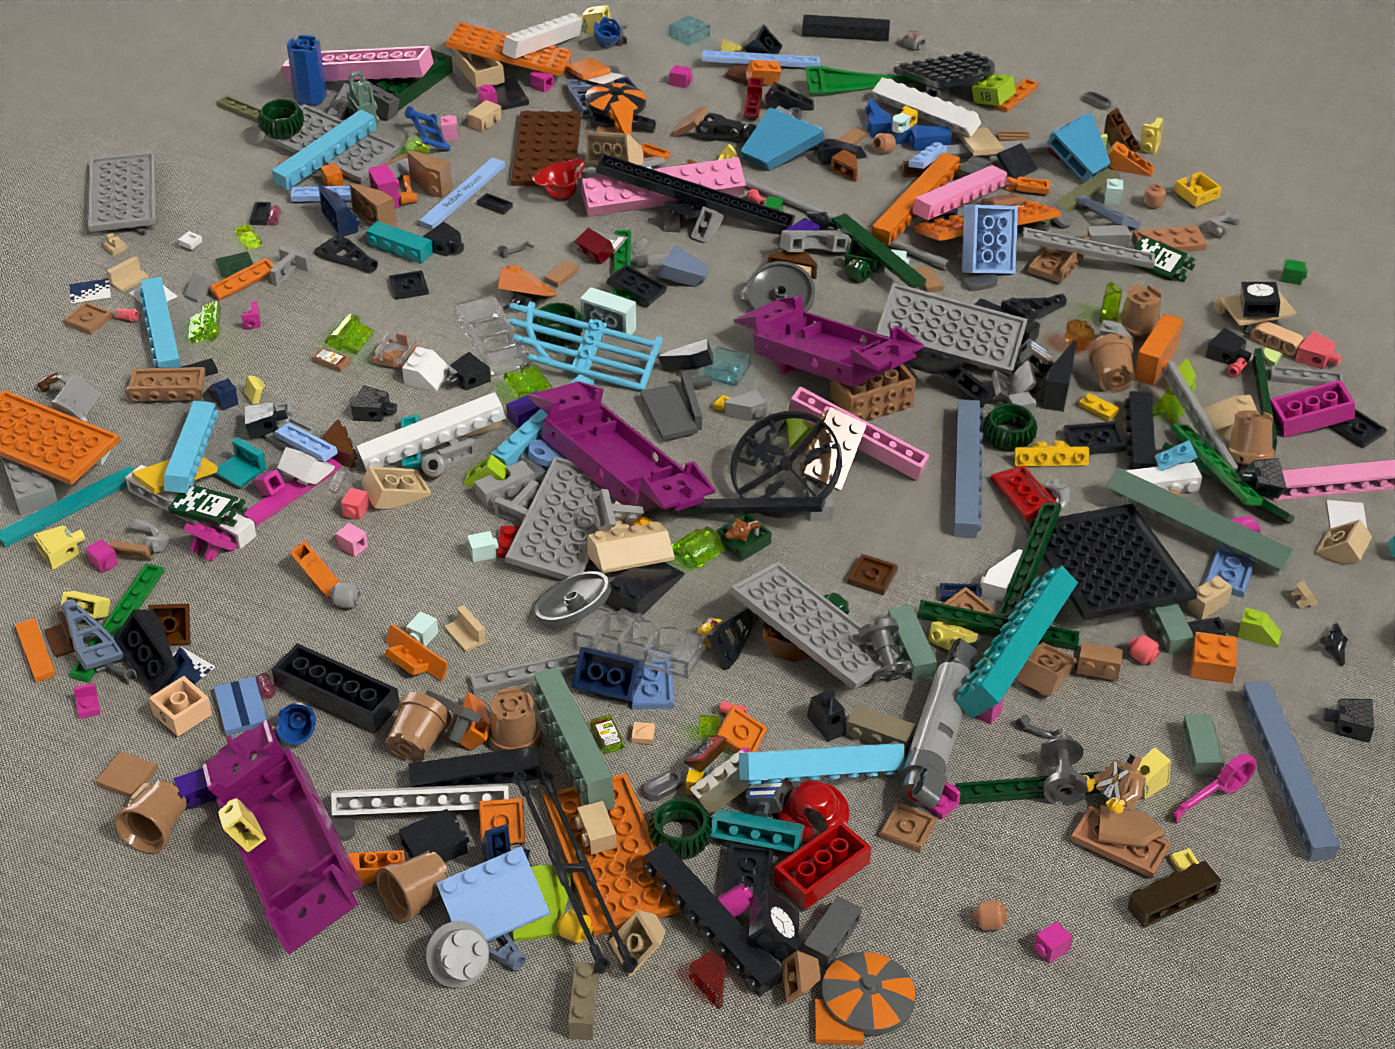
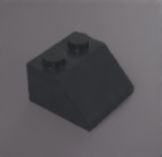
M763 24L751 33L743 48L747 53L779 54L783 45Z

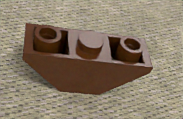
M1118 107L1108 113L1104 134H1107V140L1111 147L1118 141L1132 152L1140 149L1137 140Z
M783 250L768 256V263L785 261L811 267V278H817L818 264L806 251L788 252Z
M336 420L323 435V441L337 448L338 453L331 457L343 466L355 468V460L358 459L355 448L352 449V441L348 437L346 426H342L340 420Z
M766 622L763 623L762 640L776 658L796 662L811 657L788 638H785L775 628Z

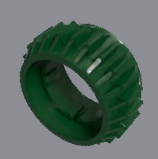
M276 99L267 102L262 106L257 116L261 131L274 139L291 138L298 134L304 125L303 110L295 102L288 99Z
M550 303L539 309L583 322L582 315L579 314L575 307L567 303ZM537 316L533 318L532 322L533 324L581 336V332H583V329L570 325L549 326L559 322ZM534 331L536 338L546 343L561 347L574 343L573 341Z
M1010 403L998 405L991 412H988L983 426L986 438L994 447L1014 452L1016 447H1027L1030 443H1033L1038 429L1035 417L1027 408ZM1014 425L1020 427L1021 430H1007L999 426Z
M683 798L669 800L656 808V811L651 814L648 826L649 838L653 839V845H656V847L665 842L681 860L693 858L699 855L701 851H704L705 847L710 844V839H712L710 837L712 833L711 816L708 815V811H705L702 806L692 800ZM682 820L695 824L698 831L689 837L676 838L665 834L663 827L670 822Z

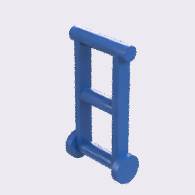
M408 106L405 111V117L412 119L421 137V143L449 151L451 146L447 144L436 124L438 120L437 115L431 114L429 116L414 111L413 107ZM419 119L427 121L430 127L422 125ZM426 133L435 135L438 141L429 139Z

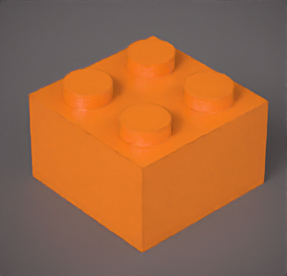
M1196 632L1192 646L1191 678L1232 684L1237 666V637Z

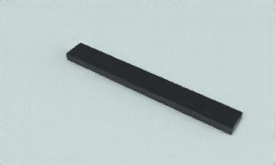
M825 497L705 499L703 503L676 511V506H674L673 512L674 514L822 512L826 500Z

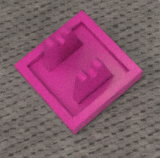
M197 522L194 525L186 523L183 529L194 535L190 548L191 552L199 554L206 541L209 542L204 557L206 560L214 561L221 548L234 551L237 545L230 541V536L216 532L217 530Z

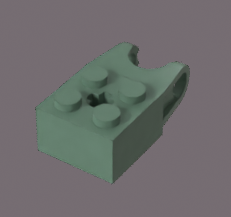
M355 71L349 76L350 92H347L349 115L351 117L358 111L363 110L375 116L376 130H378L377 123H379V118L376 114L378 107L376 101H374L372 86L365 81V77L361 72ZM355 76H360L358 82H353Z

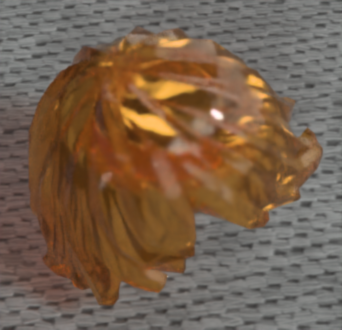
M1074 319L1067 322L1065 338L1068 345L1073 340H1077L1076 351H1087L1089 345L1097 339L1096 335H1094V329L1091 328V325H1087V320Z

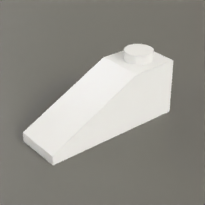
M1017 550L990 568L986 577L982 576L979 586L982 588V597L1003 602L1023 550Z

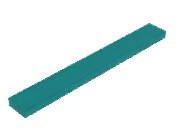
M129 465L1 529L0 542L6 548L127 487L125 477L135 469Z

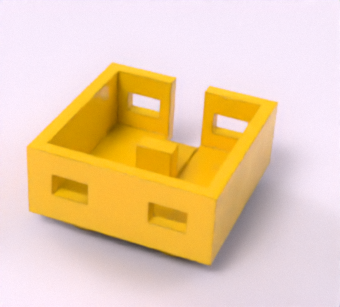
M1201 171L1191 175L1190 187L1186 186L1187 177L1176 181L1174 192L1194 207L1220 198L1222 187Z

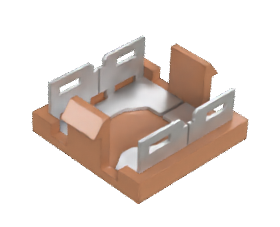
M387 333L382 340V344L380 343L376 348L372 362L402 369L419 345L415 344V339L409 345L408 336L396 333L397 342H395L392 338H389V333Z

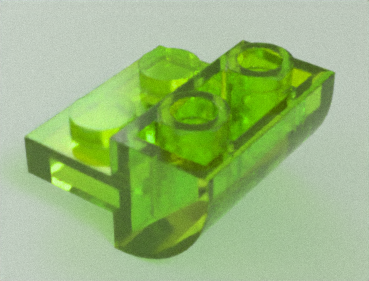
M217 300L206 303L202 306L200 314L198 313L190 317L188 339L191 343L205 338L213 342L219 336L221 305Z
M349 314L344 316L326 338L325 343L339 351L344 348L357 355L372 337L374 330L359 322L360 316Z
M523 366L521 372H505L503 376L517 398L524 397L535 391L540 392L553 388L539 367Z
M708 526L702 530L695 529L672 544L674 555L682 557L685 565L694 568L703 567L706 562L716 558L725 551L724 544L719 535Z

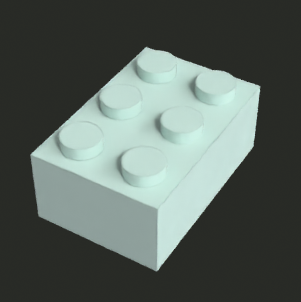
M592 287L580 298L583 322L589 323L590 319H597L607 323L606 328L630 335L636 331V302Z

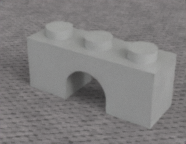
M523 460L506 467L507 479L496 480L491 475H488L474 482L475 496L486 508L493 506L494 500L497 497L505 500L519 494L532 480L535 481L534 472Z

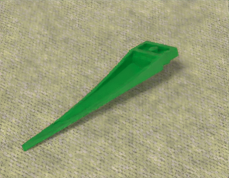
M811 66L805 69L809 96H831L874 89L882 77L892 79L898 84L918 82L905 76L862 73L824 66Z

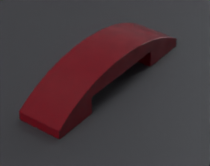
M764 78L748 79L743 117L759 118Z

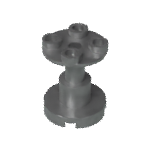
M896 619L877 620L878 624L873 626L871 623L866 624L858 630L860 641L872 642L875 653H880L884 667L873 673L874 682L878 683L888 678L890 681H896L902 678V673L912 671L913 667L910 662L896 663L891 650L894 648L891 635L899 630Z
M1062 735L1060 738H1055L1041 744L1040 756L1042 760L1048 765L1055 766L1053 774L1044 781V795L1048 801L1054 804L1058 801L1063 802V805H1073L1081 802L1085 798V793H1088L1086 778L1076 773L1075 769L1071 766L1083 757L1084 752L1083 746L1074 740L1071 735Z

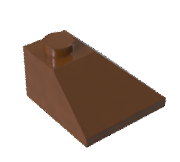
M189 603L148 605V610H153L161 621L169 645L191 644Z

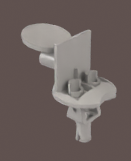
M75 372L69 380L58 374L57 378L65 385L57 397L51 400L52 408L90 423L86 417L87 413L101 393Z

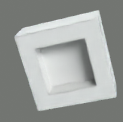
M190 231L178 239L179 245L191 250L203 242L202 236Z

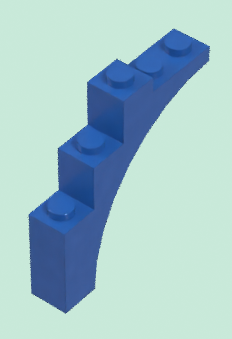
M867 99V105H865V114H868L866 131L869 132L871 138L880 133H889L894 136L896 144L909 143L914 151L925 150V147H929L935 142H940L942 145H951L952 134L948 126L934 127L915 124L902 133L894 132L892 130L893 116L883 111L874 99Z

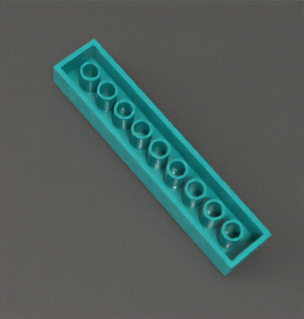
M1062 565L1055 570L1051 568L1044 577L1041 578L1039 576L1031 583L1032 588L1025 592L1023 595L1025 598L1016 605L1017 610L1008 617L1009 622L1001 627V633L992 640L993 645L984 652L983 655L985 657L975 665L977 669L967 677L968 682L958 690L960 694L955 702L972 719L1000 703L1078 582Z

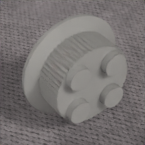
M452 921L439 927L432 934L426 948V962L432 976L441 984L453 988L466 987L477 981L484 973L489 960V947L484 934L475 925L464 921Z

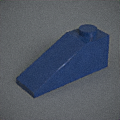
M507 824L485 831L481 842L485 862L511 851L509 827Z

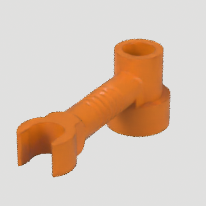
M403 175V186L406 192H400V204L417 203V193H412L410 175Z

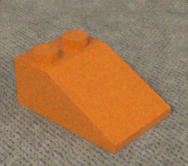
M507 265L506 268H501L498 289L543 296H556V291L528 271L521 270V266Z

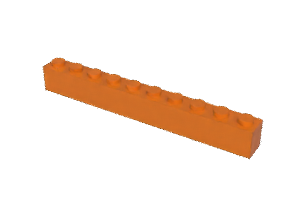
M943 152L872 226V235L879 241L885 242V245L888 246L895 241L898 235L903 233L905 228L911 224L912 220L918 217V215L913 213L915 198L942 187L951 181L955 174H958V169L961 166L959 164L960 157Z

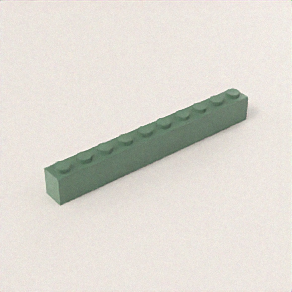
M1117 467L1107 488L1112 490V495L1118 498L1125 496L1129 498L1127 502L1138 506L1140 503L1146 506V511L1154 515L1156 512L1163 514V519L1171 523L1173 520L1180 522V527L1188 531L1191 528L1198 531L1197 535L1205 539L1208 536L1215 539L1214 543L1224 548L1226 545L1233 547L1232 551L1241 556L1244 553L1251 556L1250 560L1261 564V562L1269 564L1267 568L1277 573L1279 570L1286 571L1295 553L1294 549L1119 467Z

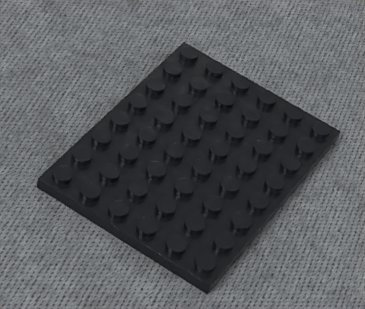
M1133 504L1058 517L1043 558L1049 567L1054 568V570L1062 565L1078 582L1069 598L1084 620L1197 599L1195 588ZM1035 521L1025 522V530L1028 535H1030Z

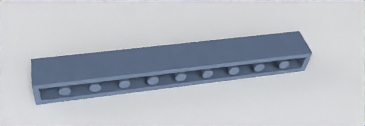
M958 399L953 537L977 538V531H981L982 520L978 518L982 516V507L979 506L982 504V494H979V492H982V481H979L982 480V468L979 467H982L983 456L979 455H982L983 444L979 443H982L983 432L979 431H982L983 420H980L983 418V408H980V401Z
M1269 681L1244 683L1241 700L1309 862L1335 859L1337 851L1340 849V840L1333 832L1332 822L1327 818L1324 803L1320 802L1317 787L1313 785L1310 771L1306 769L1303 755L1296 746V739L1291 735L1289 723L1283 716L1282 706L1278 705L1275 690L1271 688Z

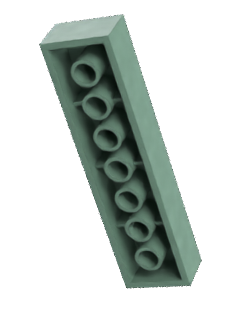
M555 667L534 673L535 682H532V688L536 695V698H534L536 710H540L541 720L547 724L546 728L549 737L553 736L554 748L556 751H560V760L562 764H566V772L569 779L573 778V787L576 793H580L581 805L585 806L603 801L606 810L615 808L612 775L559 668Z

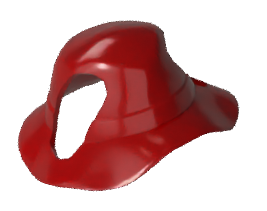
M580 158L552 164L539 171L532 179L536 184L544 186L552 197L565 199L575 194L577 180L585 167V163ZM577 167H580L579 170L576 172V177H575V169H576Z
M818 780L805 781L798 788H794L783 810L778 813L782 821L804 825L802 843H809L818 836L814 833L812 825L804 814V810L807 808L817 810L823 815L827 824L826 830L839 820L846 825L849 821V805L846 798L834 786Z

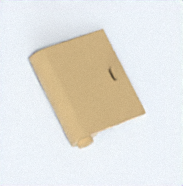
M1280 292L1279 317H1243L1240 294L1218 297L1214 303L1215 310L1219 314H1224L1228 310L1239 326L1297 316L1296 311Z

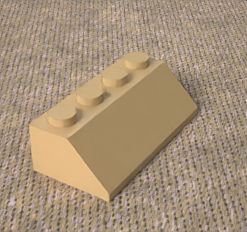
M585 132L588 163L598 164L604 153L638 165L644 164L642 147L629 134Z
M660 522L633 525L623 529L616 528L606 532L598 531L595 534L588 535L587 555L602 573L675 559L668 531Z

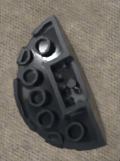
M923 350L914 352L916 357L903 363L914 370L927 374L947 373L963 365L962 361Z

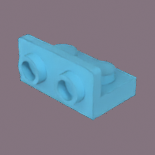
M1190 440L1155 455L1160 470L1164 471L1177 464L1189 463L1198 458Z

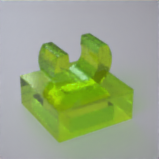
M700 715L699 737H715L721 726V716Z

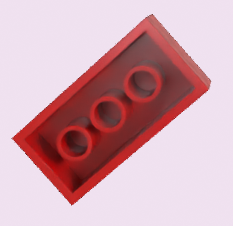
M839 820L776 865L774 884L800 908L806 911L870 864L871 846Z

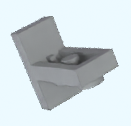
M285 246L279 248L280 262L270 270L271 282L273 285L278 286L297 268L309 272L312 269L310 255Z
M457 438L442 443L444 448L438 450V453L445 458L447 467L476 456L475 441L472 438L459 442Z
M532 480L511 502L497 497L494 500L495 515L521 526L529 510L528 508L537 494L539 483Z
M601 489L591 497L599 531H609L616 525V521L633 523L644 514L643 507L611 504L607 489Z

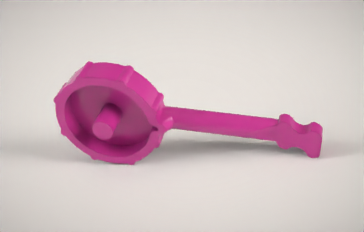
M1239 754L1226 764L1218 775V779L1184 803H1181L1179 809L1173 815V820L1178 823L1187 810L1218 789L1224 793H1234L1243 787L1256 771L1257 761L1250 754Z

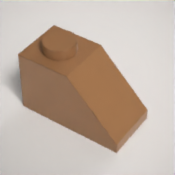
M800 951L794 952L782 961L786 1002L790 1004L805 994L821 979L819 962L817 958Z

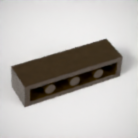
M1206 861L1198 864L1194 863L1187 869L1179 873L1174 872L1168 878L1161 881L1157 880L1142 890H1135L1130 895L1128 909L1141 926L1145 928L1218 894L1221 879Z

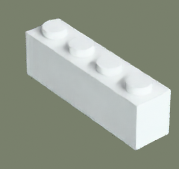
M1195 462L1177 464L1164 471H1161L1159 467L1126 470L1159 487L1174 489L1179 493L1199 491L1202 480Z

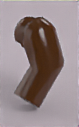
M57 372L44 376L38 381L37 386L41 392L48 391L50 388L49 384L59 381Z

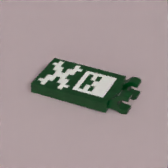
M1144 235L1134 247L1135 250L1155 253L1153 269L1134 266L1170 281L1176 278L1181 282H1185L1188 277L1186 276L1188 271L1183 269L1182 266L1188 270H1193L1196 266L1194 264L1196 259L1188 257V253Z
M196 485L190 486L188 493H180L168 506L169 513L217 527L222 523L234 527L238 522L236 519H233L236 515L235 512L244 515L248 509L243 507L246 503L244 499H238L236 496Z

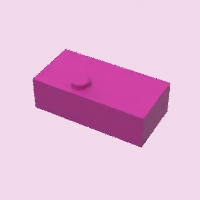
M1341 380L1271 398L1273 418L1284 438L1355 419V402Z

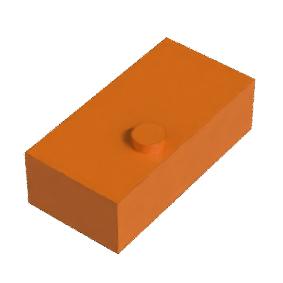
M1163 314L1139 350L1134 374L1135 380L1152 386L1155 385L1167 363L1179 347L1183 319Z

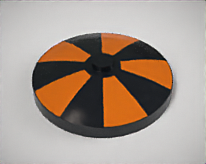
M605 83L590 88L586 92L585 103L592 112L610 117L608 112L610 110V103L628 98L633 108L634 116L645 109L646 96L640 89L628 84Z

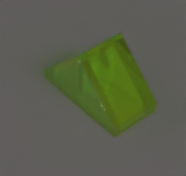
M414 133L408 137L402 150L405 152L412 150L427 155L430 148L427 144L421 143L419 133Z

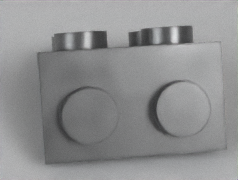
M1029 361L1022 364L1010 377L997 370L991 373L995 396L999 401H1004L1005 403H1007L1008 395L1028 392L1036 384L1032 364Z

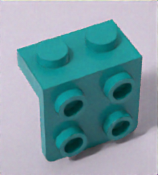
M237 437L232 441L235 455L220 465L215 475L237 488H241L267 468L264 452Z

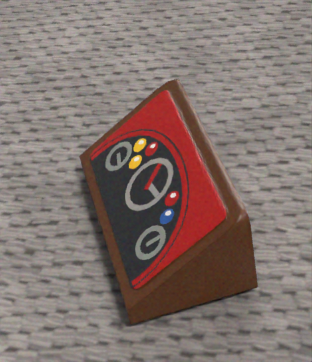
M708 737L684 760V764L702 773L726 749L727 738Z

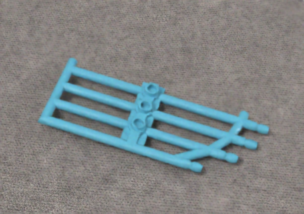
M529 302L528 307L510 303V309L526 313V321L510 318L509 324L525 328L528 337L514 335L513 340L531 345L539 354V357L529 354L528 360L631 389L645 390L663 341L662 337L657 336L656 340L652 341L606 328L607 323H603L601 320L590 319L589 323L534 309L535 303ZM533 315L585 329L586 331L584 336L581 337L533 324ZM534 331L580 343L579 349L576 351L536 340ZM604 334L648 346L652 350L650 355L600 341ZM599 348L643 360L647 364L645 369L601 358L595 356ZM544 349L575 357L574 362L570 365L552 360ZM593 362L641 375L642 377L640 383L592 371L590 367Z

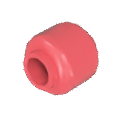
M1141 635L1139 638L1135 636L1128 645L1131 647L1129 651L1130 656L1142 665L1152 664L1160 654L1158 643L1147 635Z

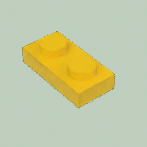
M1091 393L1083 397L1078 407L1107 422L1119 413V407Z

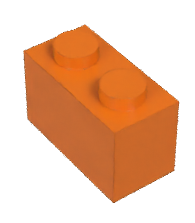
M750 60L746 76L747 79L764 78L763 84L772 85L774 81L778 83L782 71L778 61Z

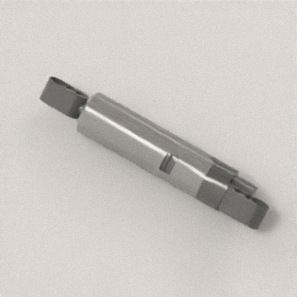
M958 638L953 643L946 662L939 665L936 669L902 770L903 784L901 794L917 806H926L929 809L935 807L939 802L947 777L945 772L965 712L955 700L960 694L958 690L968 682L967 677L972 673L971 669L977 654V649L962 638Z

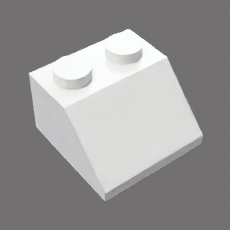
M417 347L402 367L405 385L437 392L450 373L449 366L433 350Z
M286 447L277 468L284 471L283 474L290 478L296 477L298 478L297 482L308 485V483L317 484L334 470L335 466L326 461L322 462L303 451Z

